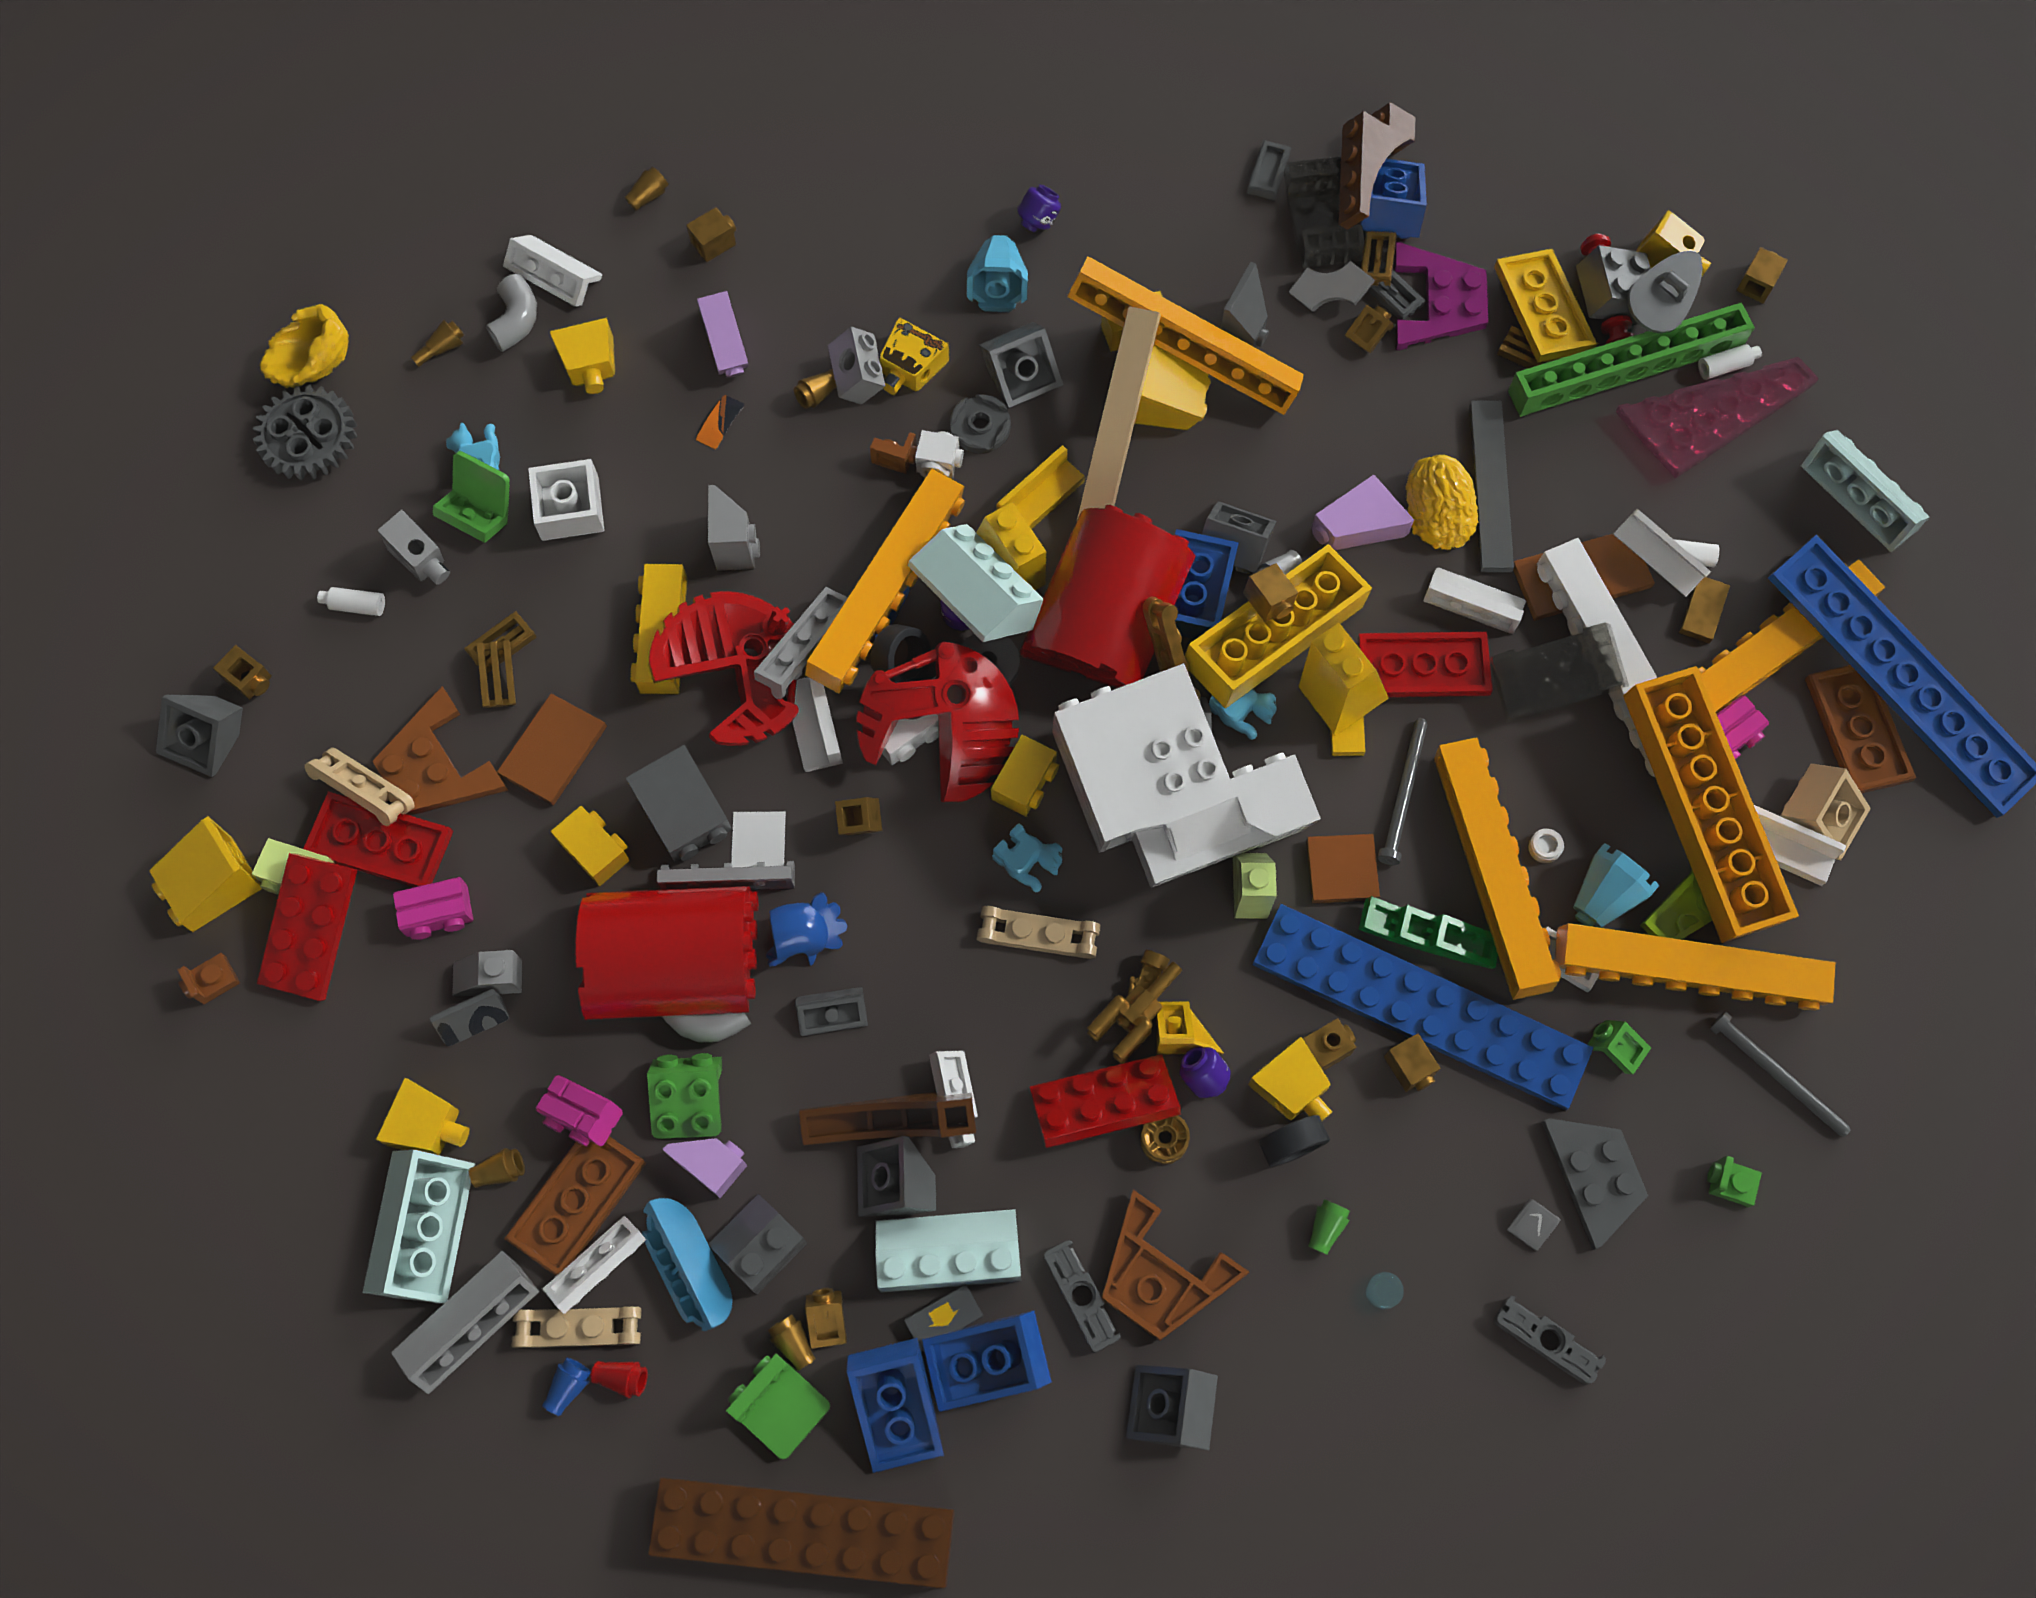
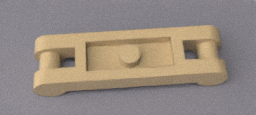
M334 747L325 751L319 760L312 759L305 764V770L309 777L313 780H322L375 814L378 820L385 826L395 822L397 815L400 813L406 814L415 806L413 799L407 793Z
M994 906L982 907L980 917L983 919L982 928L978 929L977 940L980 942L1087 959L1096 958L1097 946L1094 943L1095 937L1099 936L1101 926L1097 922H1081L1002 910ZM996 922L1006 923L1005 933L995 931ZM1072 934L1082 935L1081 943H1071Z
M641 1307L569 1309L565 1314L560 1309L519 1310L513 1315V1322H516V1336H512V1348L639 1345L641 1333L637 1332V1319H641ZM614 1320H623V1333H614ZM532 1322H541L540 1335L530 1336Z

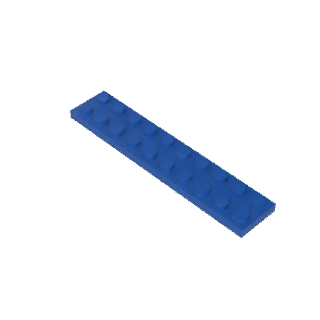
M1817 535L1811 538L1768 577L1777 589L1996 818L2003 816L2036 784V762Z
M1280 904L1253 962V966L1403 1036L1410 1038L1419 1033L1427 1047L1565 1111L1571 1105L1594 1048L1283 904Z

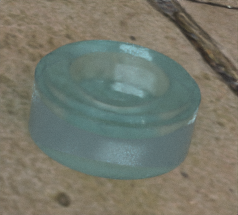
M1381 1272L1369 1280L1366 1293L1369 1301L1375 1307L1391 1309L1402 1300L1404 1288L1396 1275L1389 1272Z

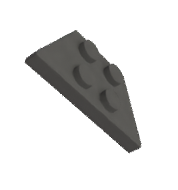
M1550 1118L1546 1119L1541 1123L1592 1250L1598 1249L1648 1197V1193L1621 1129Z

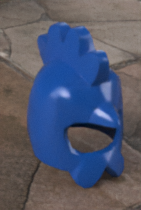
M820 892L813 896L811 903L786 904L770 910L769 917L774 946L766 954L768 965L770 967L776 966L790 956L804 953L807 954L811 966L814 964L817 954L823 949L841 948L843 943L838 935L846 931L847 923L844 919H836L840 915V906L835 902L827 904L826 894Z

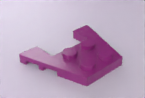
M1396 242L1394 251L1395 272L1424 273L1426 275L1427 321L1397 320L1395 326L1396 350L1407 349L1408 345L1423 341L1424 344H1427L1432 339L1447 335L1450 338L1486 329L1488 324L1487 270Z

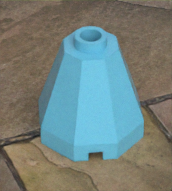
M993 235L983 243L967 270V298L972 302L973 298L979 302L978 307L984 311L1010 312L1015 308L1017 302L1021 300L1022 304L1027 300L1028 272L1015 243L1007 236Z
M1605 843L1594 855L1573 907L1578 912L1575 918L1585 926L1604 927L1647 900L1659 887L1656 881L1649 885L1646 881L1650 877L1648 872L1623 852L1616 849L1613 854L1608 853L1607 851L1611 846Z

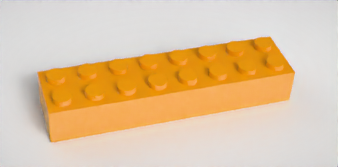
M1694 666L1635 684L1623 695V698L1721 943L1783 924L1798 917L1799 914L1698 667Z

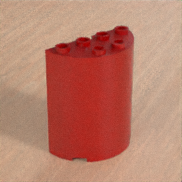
M1106 505L1105 508H1087L1082 510L1043 596V602L1034 628L1028 631L1020 648L1021 655L1024 658L1067 672L1074 671L1080 673L1088 679L1115 688H1120L1143 679L1155 652L1144 616L1143 604L1147 598L1152 596L1161 599L1163 603L1175 605L1196 556L1188 547L1189 541L1181 536L1171 535L1153 525L1152 519L1146 515L1135 513L1134 516L1123 513L1121 509L1113 505Z
M750 886L586 893V897L582 898L576 930V968L582 967L583 978L578 987V993L584 1020L749 1012L750 999H755L756 997L755 979H750L751 969H756L757 955L756 949H753V940L758 938L757 920H754V911L759 909L758 892L752 891Z

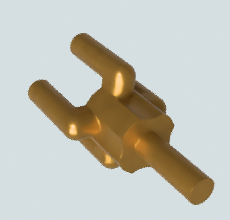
M1172 961L1147 990L1137 985L1126 998L1121 995L1114 997L1087 1027L1089 1030L1087 1034L1094 1041L1098 1042L1117 1021L1129 1033L1113 1050V1057L1120 1064L1125 1063L1151 1034V1020L1163 1008L1157 1001V998L1182 972V969Z

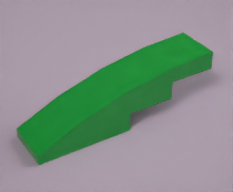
M1373 896L1366 898L1358 930L1427 953L1490 969L1495 968L1498 953L1491 932L1445 914L1435 916L1409 905L1399 907Z

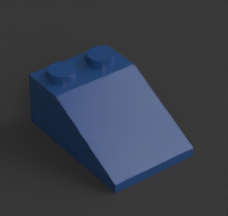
M1386 159L1374 182L1369 217L1360 222V230L1396 232V236L1403 239L1410 237L1419 238L1427 206L1425 164Z
M1176 529L1175 535L1188 540V547L1196 556L1174 605L1178 610L1175 624L1181 636L1197 639L1221 621L1239 542Z
M1034 1311L922 1339L939 1412L1036 1390L1052 1382Z
M918 1338L848 1355L847 1375L873 1473L943 1456L942 1442Z

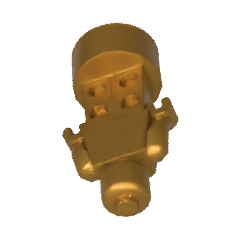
M1145 949L1140 961L1143 965L1138 978L1130 977L1128 995L1137 985L1147 990L1160 976L1161 972L1167 968L1170 959Z

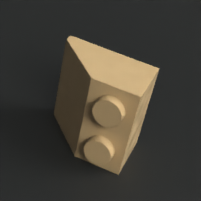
M1810 764L1804 776L1799 780L1798 786L1790 800L1785 804L1781 816L1846 845L1844 853L1836 858V860H1842L1871 808L1846 768Z

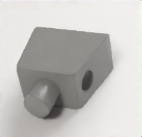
M402 509L377 530L387 550L418 580L423 581L429 577L436 585H439L450 575V571L443 565L444 558L438 546Z

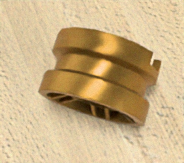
M1180 1116L1146 1123L1143 1126L1140 1137L1141 1148L1145 1155L1153 1162H1159L1162 1165L1172 1164L1179 1160L1188 1148L1190 1141L1189 1128ZM1160 1132L1161 1134L1171 1133V1142L1168 1144L1161 1143L1158 1137Z

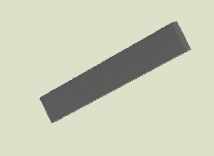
M1471 401L1469 412L1474 486L1478 507L1479 523H1477L1480 572H1512L1514 569L1502 401Z

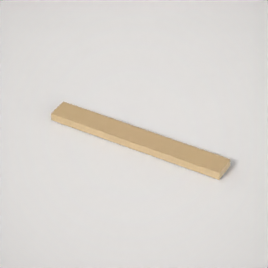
M1130 306L1128 308L1078 517L1081 511L1087 508H1105L1106 505L1115 506L1161 316L1157 311Z

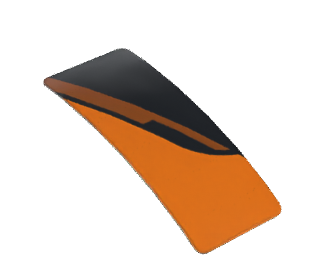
M724 395L706 419L696 440L713 449H717L728 428L745 404Z

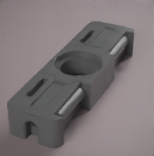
M1067 1240L1047 1250L1044 1254V1259L1091 1351L1097 1353L1119 1341L1120 1333L1114 1334L1116 1330L1105 1308H1100L1104 1306V1302L1089 1273H1082L1085 1270L1074 1249L1069 1248L1073 1245V1242ZM1085 1286L1089 1288L1092 1293V1300L1088 1305L1078 1306L1073 1302L1071 1296L1076 1287Z
M1511 1296L1504 1301L1494 1317V1324L1582 1384L1594 1383L1598 1376L1596 1373L1599 1369L1603 1368L1606 1362L1604 1355L1597 1358L1596 1355L1573 1341L1574 1335L1547 1317L1542 1316L1538 1318V1316L1517 1302H1514L1515 1296ZM1544 1330H1551L1558 1337V1347L1553 1351H1549L1541 1345L1540 1336Z

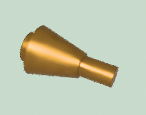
M443 319L426 342V346L411 358L420 367L432 356H437L464 344L460 339L464 336V333L453 320L448 324Z

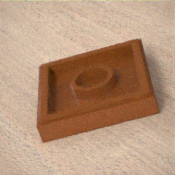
M1374 834L1307 837L1312 903L1365 901L1366 898L1371 896L1380 898Z

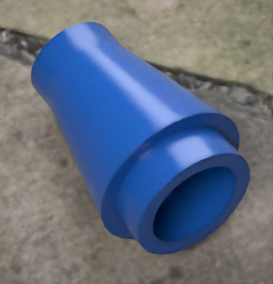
M566 1358L563 1364H558L548 1395L542 1406L549 1412L561 1416L565 1408L589 1383L587 1378L591 1371L580 1362Z

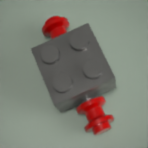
M1598 233L1592 234L1580 246L1581 253L1586 257L1576 265L1589 318L1606 320L1601 325L1602 334L1610 337L1606 341V345L1635 336L1634 333L1628 332L1632 324H1638L1631 316L1628 308V293L1632 285L1651 268L1647 253L1613 248L1608 236Z

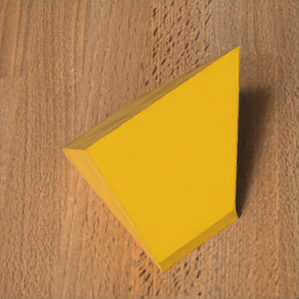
M1189 1001L1159 1002L1163 1008L1156 1015L1157 1054H1186L1189 1050L1196 1047H1211L1219 1054H1224L1190 1009Z

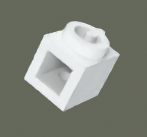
M922 430L915 456L917 472L926 478L930 470L934 469L953 479L955 468H961L964 450L959 449V438L944 431L935 433Z

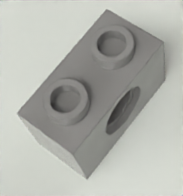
M851 326L828 344L839 398L863 404L885 387L874 334Z

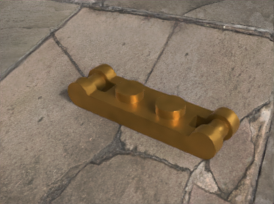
M1151 596L1147 598L1143 604V612L1160 672L1183 663L1188 672L1189 662L1182 650V636L1175 624L1178 616L1176 606L1166 602L1163 603L1161 599ZM1194 688V689H1195V692H1196V694H1197V697H1198V699H1199V701H1200V697H1201L1200 692H1199V690H1197L1196 688Z

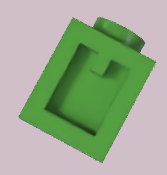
M1603 1021V1023L1595 1028L1593 1037L1587 1044L1594 1047L1593 1051L1604 1052L1625 1074H1634L1651 1050V1047L1625 1021Z
M1727 1155L1713 1162L1707 1176V1181L1711 1183L1709 1194L1747 1207L1754 1206L1762 1172L1733 1163L1734 1158Z

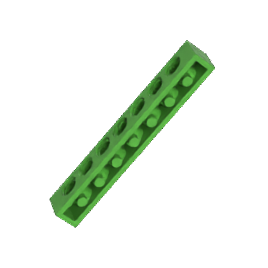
M1741 302L1683 320L1672 332L1663 334L1649 331L1516 372L1508 393L1521 417L1699 361L1701 358L1745 345L1755 327Z

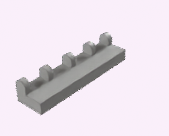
M825 587L754 671L755 680L770 687L771 693L775 698L782 699L786 694V688L794 679L798 680L802 675V669L807 664V660L848 597Z
M787 861L786 866H765V862H757V867H732V863H724V868H699V864H691V869H670L669 865H661V870H657V883L661 890L750 886L751 890L795 888L794 861Z

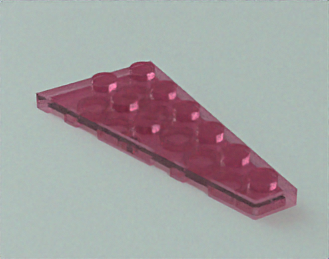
M1799 357L1766 365L1763 369L1754 372H1740L1734 374L1732 378L1721 381L1718 378L1674 390L1673 394L1662 397H1648L1640 403L1619 405L1615 412L1676 479L1813 387L1819 378Z

